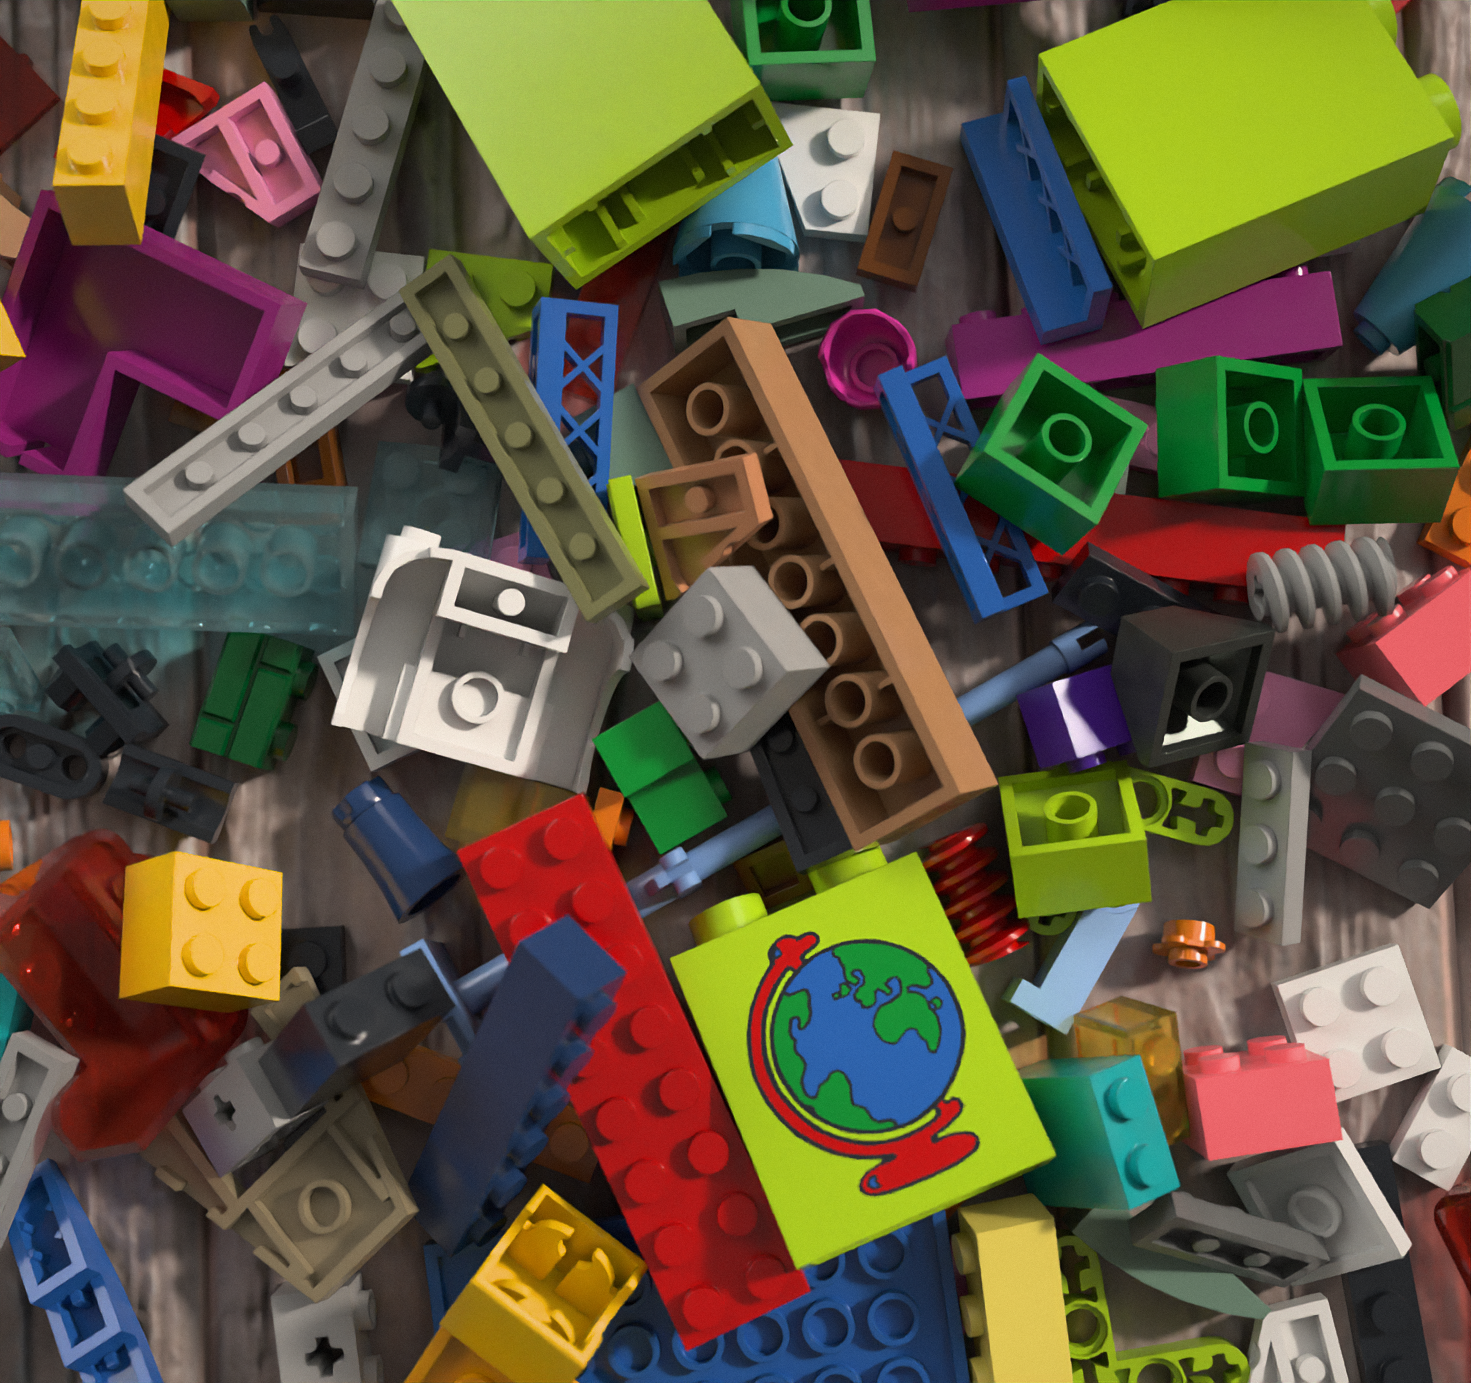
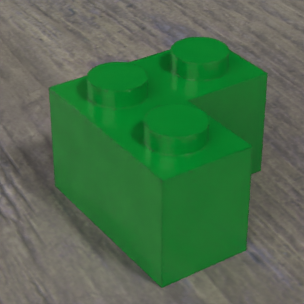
M661 701L656 702L592 739L623 796L631 802L660 855L728 817L722 805L733 798L715 766L702 771L690 750L694 748Z

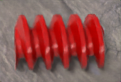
M984 822L964 827L918 848L928 849L930 853L922 861L926 873L938 872L940 878L932 885L937 897L949 896L950 902L943 908L947 919L960 921L961 926L954 931L958 943H969L971 946V950L965 955L970 968L1004 957L1030 942L1017 941L1029 929L1030 923L1028 919L1018 917L1007 918V915L1017 906L1015 893L996 894V891L1010 878L1007 871L985 869L998 856L997 848L995 846H975V843L988 831V827Z

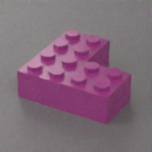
M41 190L1 300L26 357L0 372V455L6 458L21 455L18 464L70 489L103 481L141 383L220 420L279 377L308 303L146 225L143 227L141 245H72L54 190ZM45 443L51 445L48 447H44Z

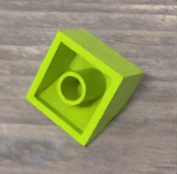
M1127 760L1107 762L1069 774L1068 768L998 777L1018 918L1053 916L1066 912L1106 907L1117 908L1129 904L1152 902L1147 839Z

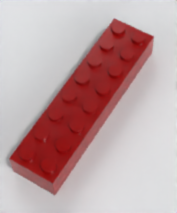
M584 791L457 850L458 856L508 964L519 941L569 915L627 972L613 999L617 1004L615 1013L596 1032L589 1045L594 1051L592 1058L572 1078L566 1091L571 1095V1102L686 1352L811 1292L804 1270L797 1269L742 1134Z

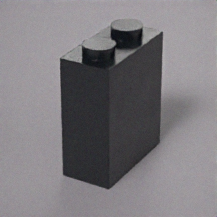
M420 947L303 1004L258 1062L290 1119H293L402 1062L453 1010L455 1004Z

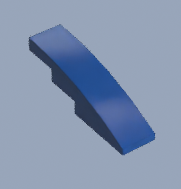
M47 1158L35 1166L7 1234L30 1304L46 1310L64 1367L78 1371L83 1383H164L127 1294L91 1222L56 1161Z

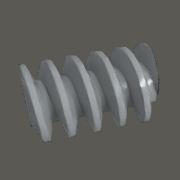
M1366 536L1353 540L1350 546L1341 540L1328 543L1324 550L1316 544L1307 545L1301 548L1298 555L1290 548L1276 551L1272 559L1264 552L1251 554L1247 562L1246 571L1249 606L1257 622H1262L1263 617L1270 616L1277 633H1284L1288 630L1289 615L1292 612L1296 613L1303 629L1314 627L1316 609L1320 608L1326 622L1330 626L1340 623L1342 605L1348 606L1355 622L1366 620L1368 601H1373L1380 617L1392 615L1395 594L1397 592V573L1391 547L1383 537L1379 536L1375 542V540Z

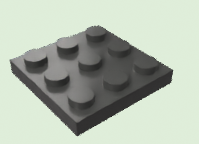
M1361 674L1304 748L1312 750L1306 847L1430 909L1471 863V729Z

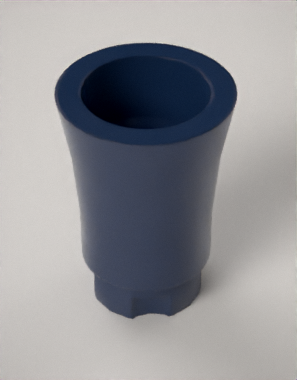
M380 776L370 781H365L354 788L331 812L332 818L345 831L343 838L371 874L399 924L411 920L431 907L452 890L467 874L459 856L447 847L417 816L400 793H393L385 780Z

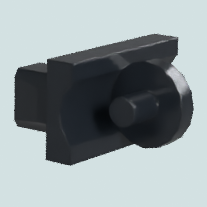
M432 371L426 376L413 380L409 384L405 397L407 412L414 419L422 422V425L427 429L435 430L442 424L439 469L457 473L465 456L496 464L450 381L442 373Z
M90 641L77 648H73L71 644L64 645L52 657L60 668L48 682L44 691L59 708L68 713L79 711L90 701L101 716L85 731L86 740L100 756L107 757L119 754L123 751L125 744H134L156 738L169 726L168 722L149 702L159 692L147 677L157 664V659L149 650L139 651L129 657L118 643H114L104 650L97 641Z
M125 744L117 774L107 790L102 803L207 843L215 844L239 783L136 744Z

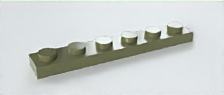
M449 254L398 290L586 622L598 623L650 589L462 262L452 254Z

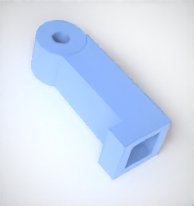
M1140 903L1117 908L1106 907L1077 911L1072 925L1060 933L1032 983L1013 976L1001 999L1053 1030L1067 1035Z

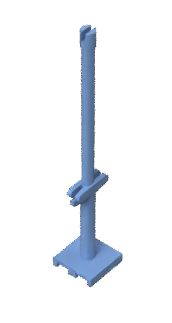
M1087 620L1049 641L1047 647L957 697L956 699L970 727L1017 701L1016 695L1041 687L1064 673L1070 674L1107 653L1108 647L1104 638L1084 650L1077 643V641L1090 635L1097 626ZM771 804L686 853L682 847L673 850L659 859L660 864L627 882L628 889L642 919L679 897L682 900L703 887L702 880L781 836L782 832ZM421 939L399 953L401 956H404L421 947L454 1002L455 1007L440 1023H446L463 1056L457 1060L462 1066L483 1021L480 1011L489 1007L506 971L508 962L502 953L461 977L442 942Z

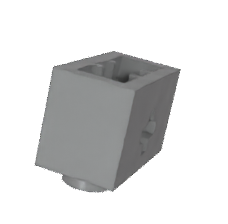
M255 1037L230 1051L224 1057L227 1065L201 1079L198 1082L201 1092L182 1110L220 1178L272 1152L329 1102L327 1100L290 1119L258 1062L274 1040L264 1045L260 1037Z
M357 1271L329 1299L317 1304L288 1281H285L271 1296L281 1383H385L382 1358L380 1355H372L369 1330L375 1329L377 1321L375 1296L372 1289L364 1290L362 1271ZM326 1336H329V1343L332 1348L343 1349L342 1354L337 1360L333 1359L331 1349L320 1348L319 1344Z

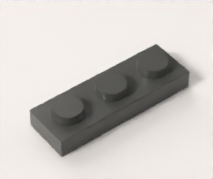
M1171 1191L1155 1198L1153 1204L1128 1220L1133 1246L1282 1288L1287 1287L1330 1261L1323 1236L1293 1228L1291 1224L1286 1222H1273L1246 1214L1236 1207H1223L1199 1200L1186 1192Z

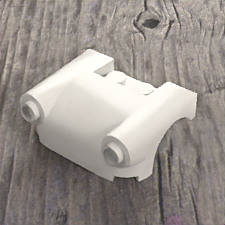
M403 525L400 536L387 534L333 712L331 725L344 726L380 736L383 739L517 777L572 790L578 794L584 791L586 794L596 747L592 739L599 735L607 707L618 682L624 674L630 672L632 666L629 656L634 651V638L630 634L635 609L624 605L596 624L586 622L563 582L457 550L438 548L441 536L418 528Z

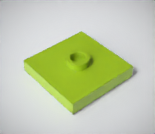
M627 475L609 479V484H606L615 528L650 589L632 600L633 607L639 619H642L643 622L663 618L664 612L653 568L657 566L648 528H644L632 477Z

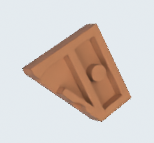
M757 452L652 472L634 479L667 600H673L684 595L708 567H718L773 518Z

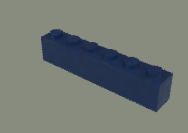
M569 915L518 942L409 1179V1189L420 1210L414 1218L450 1257H453L473 1242L478 1247L487 1244L504 1227L507 1217L503 1213L508 1203L522 1191L528 1181L524 1175L528 1164L541 1153L548 1143L549 1137L545 1134V1131L550 1121L565 1108L570 1100L571 1095L566 1090L572 1078L587 1065L593 1056L594 1051L589 1047L596 1032L611 1019L617 1009V1004L613 999L627 972Z

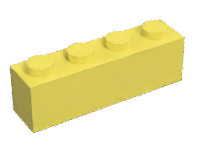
M1033 1193L957 1208L960 1233L952 1235V1249L959 1273L961 1275L966 1274L968 1290L967 1296L960 1297V1313L966 1334L969 1338L973 1337L976 1355V1357L968 1358L967 1360L970 1383H1073L1054 1217Z

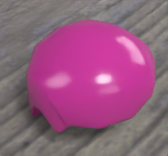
M877 309L850 310L832 322L818 350V359L822 365L827 385L831 392L840 401H845L848 406L859 410L882 409L873 390L879 374L901 365L905 372L918 367L916 347L907 329L899 321Z

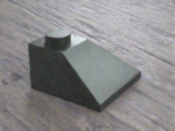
M1169 606L1122 616L1110 675L1139 762L1147 768H1152L1248 743L1276 630L1264 623L1178 606Z

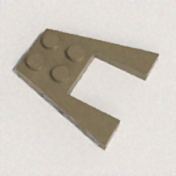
M293 967L280 980V1001L253 1007L249 1012L273 1041L303 1004L321 995L307 967ZM361 1083L329 1099V1102L324 1105L327 1112L247 1191L232 1172L222 1178L219 1177L182 1112L183 1107L175 1097L161 1099L118 1142L120 1147L128 1154L136 1152L157 1169L154 1174L173 1190H184L209 1210L206 1216L223 1230H234L256 1248L252 1252L254 1255L316 1304L329 1299L420 1211Z

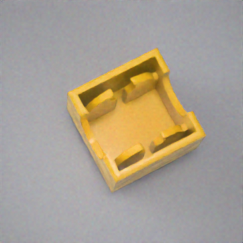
M542 1183L439 1322V1325L514 1383H571L582 1372L602 1341V1332L619 1308L633 1293L648 1267L646 1262Z

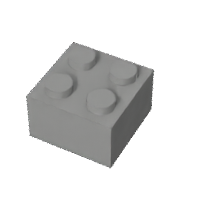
M754 566L708 567L629 656L632 663L703 760L748 752L831 667Z

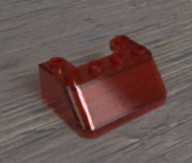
M95 829L71 838L0 883V974L4 975L67 1053L80 1059L78 1063L80 1069L56 1095L51 1109V1122L54 1132L79 1163L145 1151L242 1034L248 1019V1009L226 1013L119 999L126 866L139 863L140 860L118 834L107 829Z

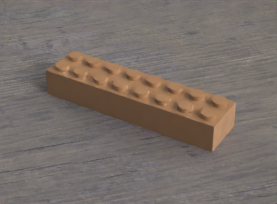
M726 317L639 385L636 390L673 468L757 452L773 518L719 566H754L831 666L788 711L855 852L896 842L999 784L771 323Z

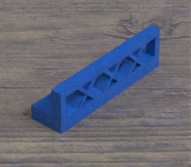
M1026 76L1008 80L1003 112L961 123L960 141L1040 345L1102 329L1113 287Z
M541 297L532 310L528 378L559 431L560 422H562L571 432L564 439L567 445L577 439L594 459L593 476L588 481L607 512L608 492L606 484H609L619 305ZM566 317L602 321L600 347L584 361L565 340ZM565 357L574 370L563 378ZM600 358L599 377L597 378L589 366ZM578 375L584 379L597 395V411L581 425L562 406V389ZM596 422L594 443L585 430ZM521 508L517 563L544 565L552 560Z
M947 356L907 372L904 371L901 365L879 374L873 390L974 624L976 625L1048 594L1049 591L1022 529L997 514L999 520L991 540L975 535L963 507L968 494L954 486L953 483L956 478L949 475L940 454L938 444L942 435L967 445L970 452L980 436V432ZM938 377L948 400L940 422L924 416L912 389L913 386ZM952 411L960 430L947 425ZM1003 529L1012 549L998 544ZM995 553L1017 562L1028 584V588L1003 598L989 567L993 554Z

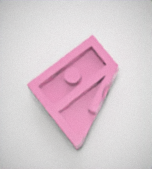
M262 82L171 139L206 154L200 174L278 228L317 204L323 181L299 140L295 128L274 88L266 82Z
M1266 671L1249 742L1266 741L1302 748L1323 725L1345 694ZM1245 744L1195 756L1187 782L1242 798Z

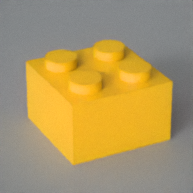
M177 851L126 866L119 999L226 1013L280 1001L283 873Z

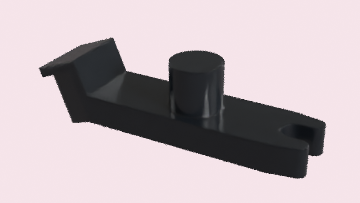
M273 14L270 16V22L273 26L272 34L264 36L256 25H251L249 27L250 36L295 128V132L307 155L335 142L338 131L289 31L280 18Z

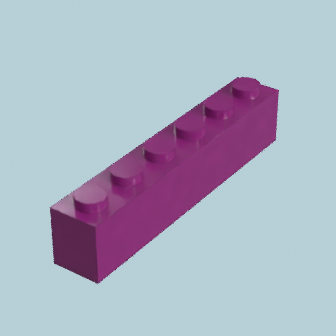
M1294 266L1270 276L1269 280L1255 282L1144 329L1141 327L1128 301L1122 300L1120 293L1112 292L1103 327L1099 330L1040 345L1028 311L1024 307L1021 309V315L997 318L996 312L992 310L965 314L959 318V324L951 325L945 339L948 361L970 411L995 408L1006 388L1037 353L1100 393L1156 385L1157 368L1215 355L1289 366L1324 361L1343 346L1331 271L1308 274L1307 266Z

